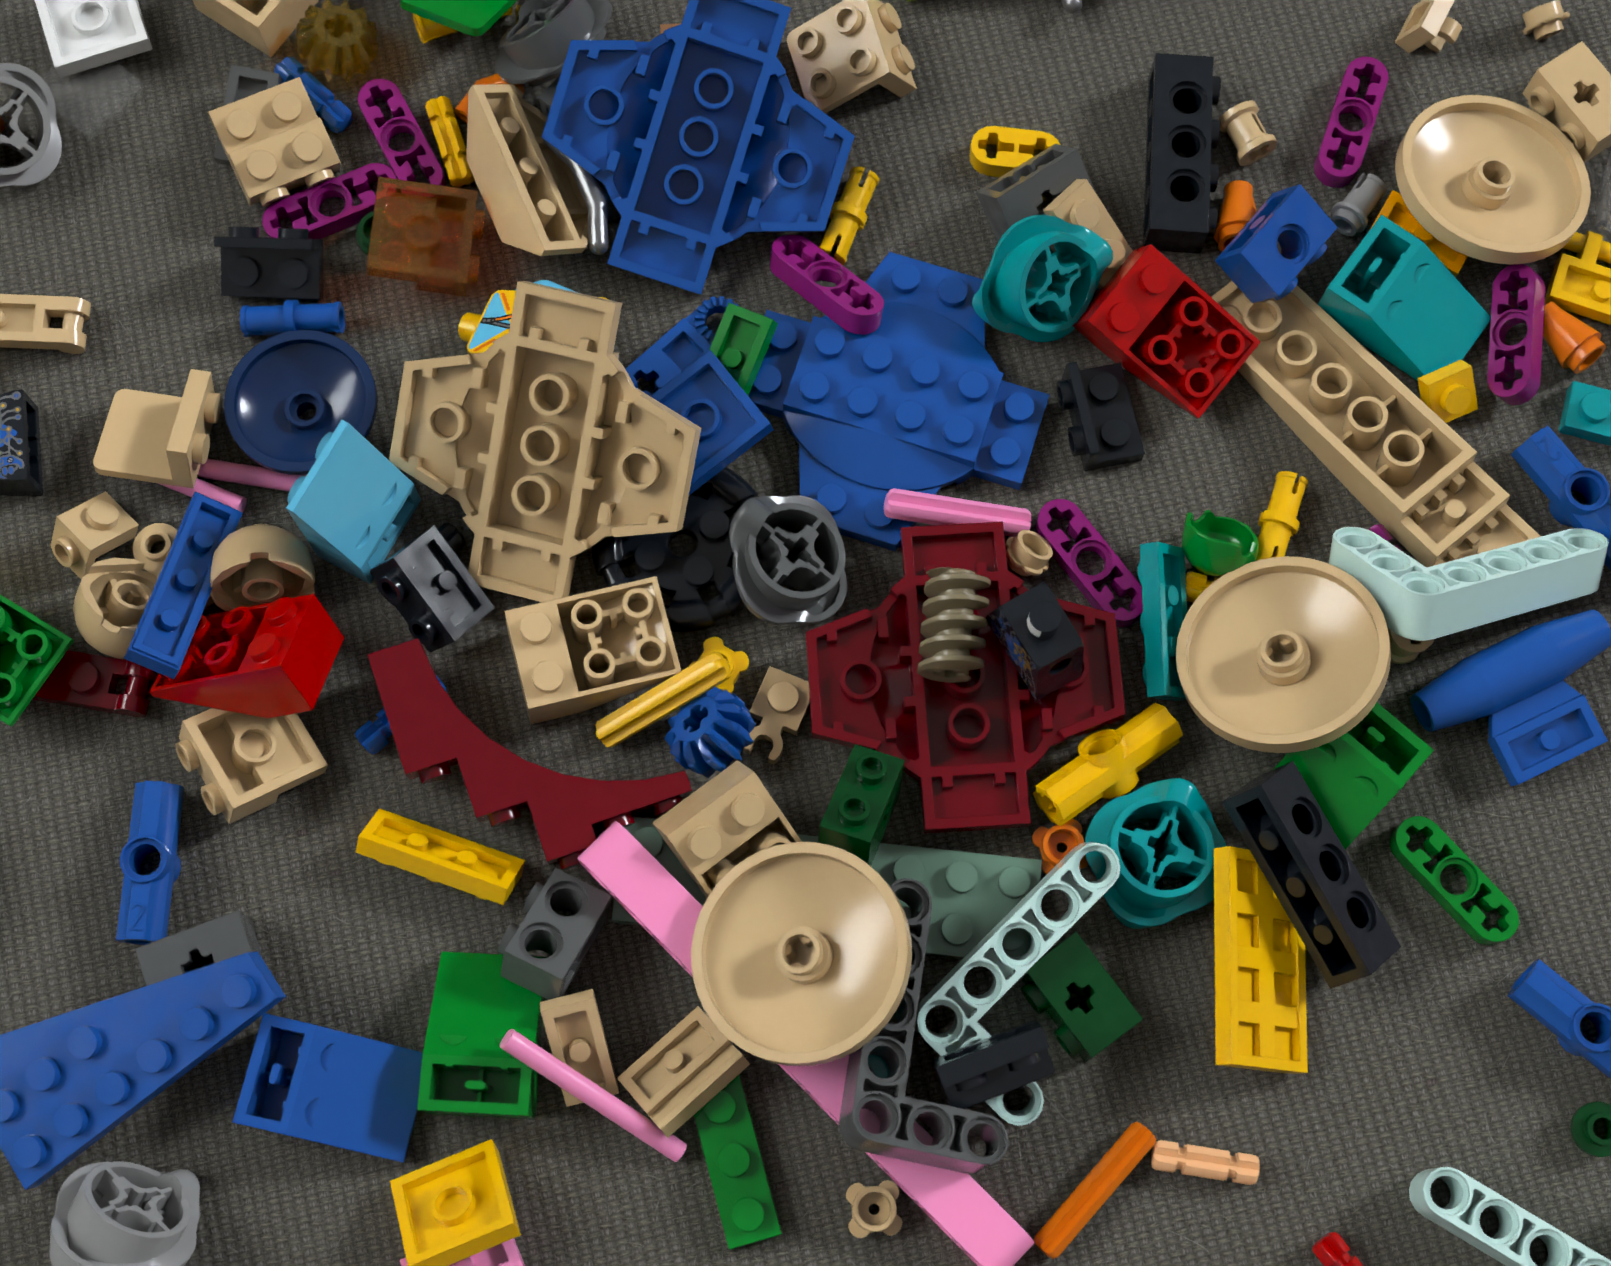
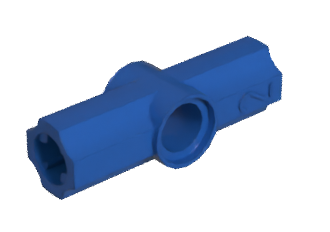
M1546 426L1516 448L1511 456L1549 499V511L1555 520L1569 527L1596 531L1608 539L1609 544L1604 564L1611 570V497L1609 483L1605 476L1597 470L1585 468L1552 429ZM1571 490L1580 492L1585 497L1587 505L1580 504L1574 500Z
M163 781L135 783L129 838L127 844L122 848L119 857L120 868L124 873L116 941L120 943L146 945L167 937L173 883L178 879L181 871V861L177 854L185 789L181 785ZM159 851L161 857L159 867L149 875H142V860L146 855Z
M1540 959L1533 961L1511 986L1507 996L1553 1032L1565 1051L1574 1056L1584 1057L1611 1079V1008L1604 1004L1592 1002ZM1582 1017L1590 1019L1595 1024L1597 1038L1594 1043L1587 1041L1582 1036L1580 1031Z

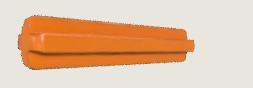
M1139 1122L1132 1123L1035 1235V1245L1045 1255L1052 1259L1059 1257L1156 1143V1137L1146 1126Z

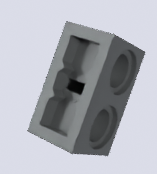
M555 868L545 885L537 882L532 888L523 909L527 914L520 926L512 923L506 930L498 947V952L503 954L500 976L548 1000L562 997L607 921L612 895ZM567 909L575 915L569 917L560 916L554 910ZM542 950L548 953L550 957L538 959L529 955L528 952Z

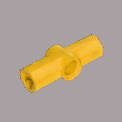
M1153 703L1116 730L1105 729L1088 735L1078 745L1079 756L1036 785V791L1033 792L1038 807L1043 810L1051 822L1061 827L1100 798L1111 799L1130 792L1139 781L1137 772L1179 743V738L1183 736L1178 721L1169 713L1165 706Z

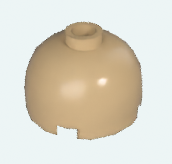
M254 524L230 533L219 544L213 555L210 572L212 599L218 607L227 612L240 606L251 607L274 602L283 597L294 598L313 594L315 569L308 548L291 531L274 525Z
M116 557L100 560L91 565L88 573L82 577L73 605L76 625L85 641L103 654L124 659L157 580V577L153 574L143 571L144 562Z

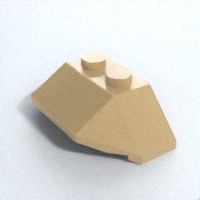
M514 84L472 85L468 91L466 161L501 242L539 256L582 253L589 242L588 208L570 167L550 150L543 141L542 134L547 117L539 109L522 99L524 94Z

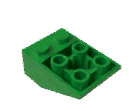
M1 594L0 721L13 727L74 640Z
M1376 703L1368 715L1346 734L1316 748L1286 753L1272 770L1294 761L1346 850L1434 750L1380 704Z
M441 951L422 1054L418 1111L431 1115L535 1120L539 1073L499 1046L504 1035L510 1029H514L541 1047L543 1019L540 1012V1002L545 1001V998L500 976L503 961L502 954ZM532 956V957H535V958H538V959L548 958V957H541V956Z

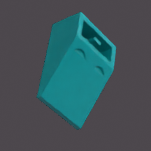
M1383 215L1378 218L1343 265L1318 303L1326 313L1358 342L1415 380L1458 360H1462L1491 320V316L1423 241Z

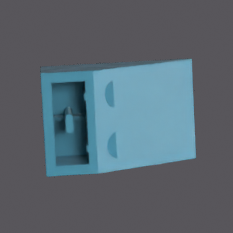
M341 420L333 433L328 432L321 439L315 453L316 461L306 477L300 476L292 485L288 494V506L286 509L318 557L370 584L374 578L370 570L385 560L419 505L421 498L414 483L354 427L348 422Z

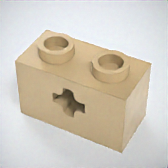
M1581 41L1537 69L1522 94L1527 98L1531 110L1550 121L1570 140L1585 163L1611 146V74L1584 42Z

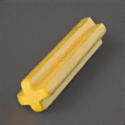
M712 652L598 720L595 724L596 736L606 747L613 748L728 680L731 676L729 663L719 652Z

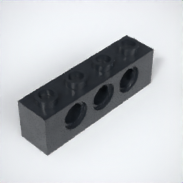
M1155 54L1148 77L1143 247L1152 244L1159 251L1200 254L1207 236L1214 237L1218 212L1217 207H1210V192L1216 191L1219 166L1218 163H1211V149H1216L1218 145L1220 121L1219 119H1212V105H1218L1221 78L1220 76H1213V57ZM1176 107H1185L1189 109L1192 113H1182L1178 111ZM1174 150H1184L1192 157H1181ZM1182 193L1188 196L1191 201H1179L1172 194Z
M1294 761L1254 778L1222 802L1330 989L1371 975L1401 948L1400 943Z

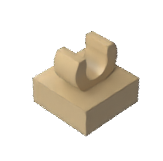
M1422 0L1415 4L1395 43L1408 53L1422 45L1438 53L1446 41L1450 44L1455 43L1462 30V26L1455 19L1447 17L1455 0Z

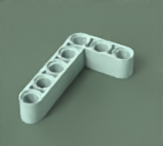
M1343 527L1333 533L1329 564L1342 569L1364 585L1381 608L1389 629L1407 639L1426 641L1596 592L1600 585L1609 542L1603 534L1596 531L1573 528L1426 568L1368 529Z
M1096 842L1080 843L1074 847L921 1000L917 1009V1028L924 1040L940 1056L992 1037L977 1021L1114 885L1119 877L1120 862L1113 849L1105 844ZM1097 851L1105 859L1106 870L1100 879L1088 882L1080 874V860L1088 852ZM1059 889L1068 898V910L1059 919H1048L1041 910L1042 898L1050 890ZM1014 928L1027 930L1031 939L1029 950L1020 957L1006 955L1002 946L1003 937ZM978 966L988 968L993 976V983L989 991L982 995L968 993L964 987V978L967 972ZM944 1005L954 1011V1024L945 1033H934L926 1027V1015L934 1006ZM1034 1081L1026 1085L1030 1088L1031 1099L1022 1110H1009L1003 1106V1094L988 1099L985 1102L1003 1120L1009 1124L1021 1126L1030 1124L1038 1118L1043 1109L1044 1099L1040 1087Z
M1452 1167L1426 1169L1418 1173L1411 1181L1409 1197L1416 1211L1505 1266H1537L1532 1261L1529 1253L1530 1244L1536 1237H1539L1545 1243L1548 1250L1547 1261L1543 1266H1611L1609 1259L1460 1170ZM1436 1178L1442 1179L1450 1189V1201L1445 1208L1437 1206L1431 1198L1430 1188ZM1486 1207L1493 1210L1499 1219L1498 1232L1493 1237H1488L1480 1227V1215Z

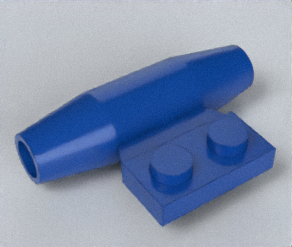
M1594 609L1531 626L1460 660L1411 696L1412 710L1418 722L1428 732H1434L1488 716L1489 739L1487 741L1510 786L1519 785L1608 741L1585 695H1581L1563 680L1611 646L1610 626L1606 619Z

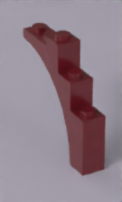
M418 638L367 654L405 775L410 780L419 777L421 784L431 783L452 774L450 767L459 764L477 820L482 822L489 819L491 827L503 825L521 818L519 809L529 806L549 865L559 862L561 870L581 865L577 857L596 840L593 828L603 825L605 831L614 821H617L623 827L635 824L634 814L652 808L655 816L664 815L683 801L682 798L688 797L692 793L686 770L646 780L601 781L561 774L526 761L488 738L456 707L437 680L426 652Z

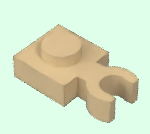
M769 666L749 711L751 717L761 721V723L749 733L753 743L744 747V753L750 755L754 744L758 740L765 739L773 745L768 758L769 763L775 765L779 761L783 753V740L781 737L783 730L797 736L810 707L808 681Z

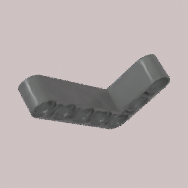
M902 878L895 881L890 887L897 898L904 901L911 911V919H907L912 941V962L909 980L904 996L895 1011L896 1023H887L872 1040L857 1051L849 1054L839 1118V1131L843 1140L851 1148L858 1151L961 1173H977L1000 1161L1006 1154L1009 1140L1005 1126L996 1117L989 1114L905 1096L932 911V897L928 889L921 882L912 878ZM869 1055H877L886 1062L888 1067L887 1078H879L870 1071L868 1066ZM861 1109H869L878 1116L880 1121L879 1134H872L862 1127L859 1119ZM915 1120H921L931 1128L933 1132L932 1145H925L916 1138L913 1128ZM969 1131H973L983 1138L986 1146L984 1157H980L970 1150L967 1144Z

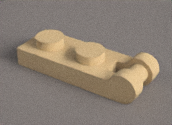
M0 294V347L54 349L70 354L84 353L87 336L82 331L84 322L90 318L91 303L82 298L68 296ZM51 317L63 318L62 328H50Z

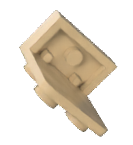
M843 0L788 34L787 44L804 98L825 114L877 84H880L899 97H903L917 89L911 72L915 69L914 60L909 50L901 42L898 29L901 28V21L890 3L884 4L880 0Z
M191 369L182 397L130 389L117 391L93 459L95 471L104 476L194 489L200 466L206 463L209 455V435L212 425L219 421L221 414L222 397L221 394L214 391L211 372Z

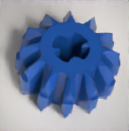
M714 687L680 707L678 714L667 720L672 729L666 734L664 739L670 746V753L675 756V760L686 770L690 769L694 773L696 772L709 778L716 770L722 772L729 767L730 762L734 759L742 760L740 752L744 747L753 743L749 733L754 729L756 723L751 718L750 710L745 707V702L736 694H731L727 690Z

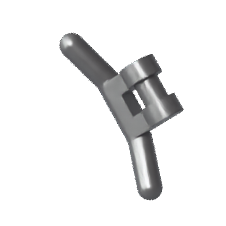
M543 139L545 145L570 167L588 208L590 251L595 255L604 254L608 249V221L621 217L607 192L606 186Z

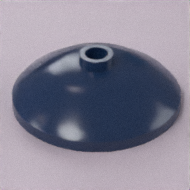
M296 330L272 336L246 353L229 378L224 398V412L232 437L250 459L264 468L278 473L306 475L316 461L315 453L321 439L328 432L333 433L341 420L348 422L365 439L367 438L375 421L378 397L376 384L367 363L351 345L328 333L313 330ZM305 410H316V414L312 419H300Z

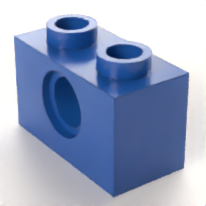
M1301 184L1274 192L1216 258L1215 262L1252 303L1271 298L1280 300L1298 284L1296 276L1304 266L1312 264L1327 250L1325 242L1338 227ZM1277 241L1279 242L1281 247V254L1279 253L1277 248Z

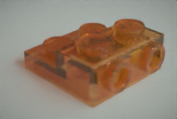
M378 177L367 260V275L417 282L416 290L466 297L467 283L477 284L480 255L471 254L472 239L482 240L486 210L476 209L478 191Z

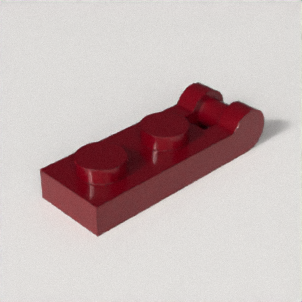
M67 650L32 700L133 717H146L150 701L145 699L149 683L155 682L157 672L129 660ZM118 679L128 680L125 693L115 694Z

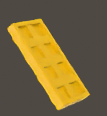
M1232 846L1214 848L1216 1065L1287 1074L1308 1073L1305 945L1251 851Z

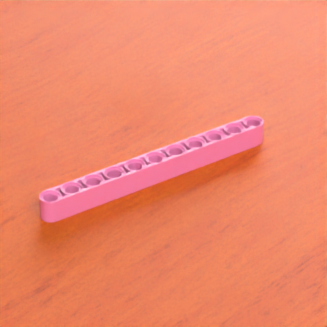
M614 821L577 857V860L693 978L691 968L692 938L703 906L620 823ZM849 1055L829 1063L814 1066L778 1064L839 1125ZM861 1109L859 1119L862 1127L872 1134H879L880 1121L878 1116L869 1109ZM915 1120L913 1128L916 1138L925 1145H932L933 1137ZM865 1152L977 1266H1014L1035 1243L1029 1234L968 1173Z

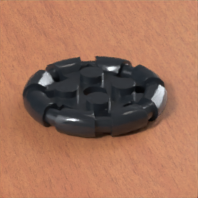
M727 467L703 484L704 486L711 487L708 500L693 496L692 494L689 495L683 528L677 532L634 535L632 537L609 536L592 547V558L597 576L604 577L608 587L657 576L660 591L674 596L670 606L664 604L672 632H692L714 627V621L728 614L734 617L746 607L739 595L733 568L730 567L734 553L730 544V524L727 516L736 513L746 500L759 497V495L746 480ZM681 534L692 536L698 543L696 550L686 557L676 556L669 550L671 540ZM636 562L641 574L633 578H626L622 568ZM714 584L720 596L704 603L698 591Z

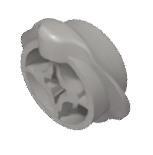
M0 63V85L14 91L0 105V115L7 113L12 107L5 116L7 119L4 122V127L9 132L7 136L0 134V144H5L25 156L23 160L14 165L0 168V187L32 185L47 178L54 171L60 160L62 141L56 121L54 97L47 83L33 70L15 63ZM26 102L32 107L37 120L35 144L28 141L29 138L20 131L18 126V117L24 109L23 106Z
M122 1161L98 1162L79 1168L64 1181L56 1197V1209L50 1225L49 1257L52 1266H184L193 1254L197 1242L196 1231L200 1218V1184L198 1178L188 1169L159 1172L143 1165Z

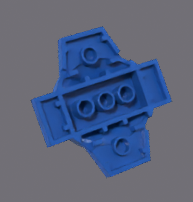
M689 0L682 24L663 31L662 34L649 42H635V40H571L542 138L606 186L615 208L622 216L607 262L608 265L701 295L717 247L726 245L747 232L825 231L855 136L806 98H802L792 90L786 71L776 57L791 7L770 0Z
M889 252L865 282L884 299L881 324L876 331L870 334L848 332L826 315L821 318L813 316L810 323L766 310L764 316L776 321L778 326L749 393V398L761 412L783 418L789 434L793 435L799 444V495L812 498L822 504L834 518L840 535L896 551L901 544V527H914L917 522L892 519L884 515L885 497L889 490L893 488L936 495L942 487L953 483L958 485L974 476L1020 490L1049 394L1002 380L1004 373L999 372L992 357L985 349L984 320L975 313L972 307L973 295L979 290L983 279Z

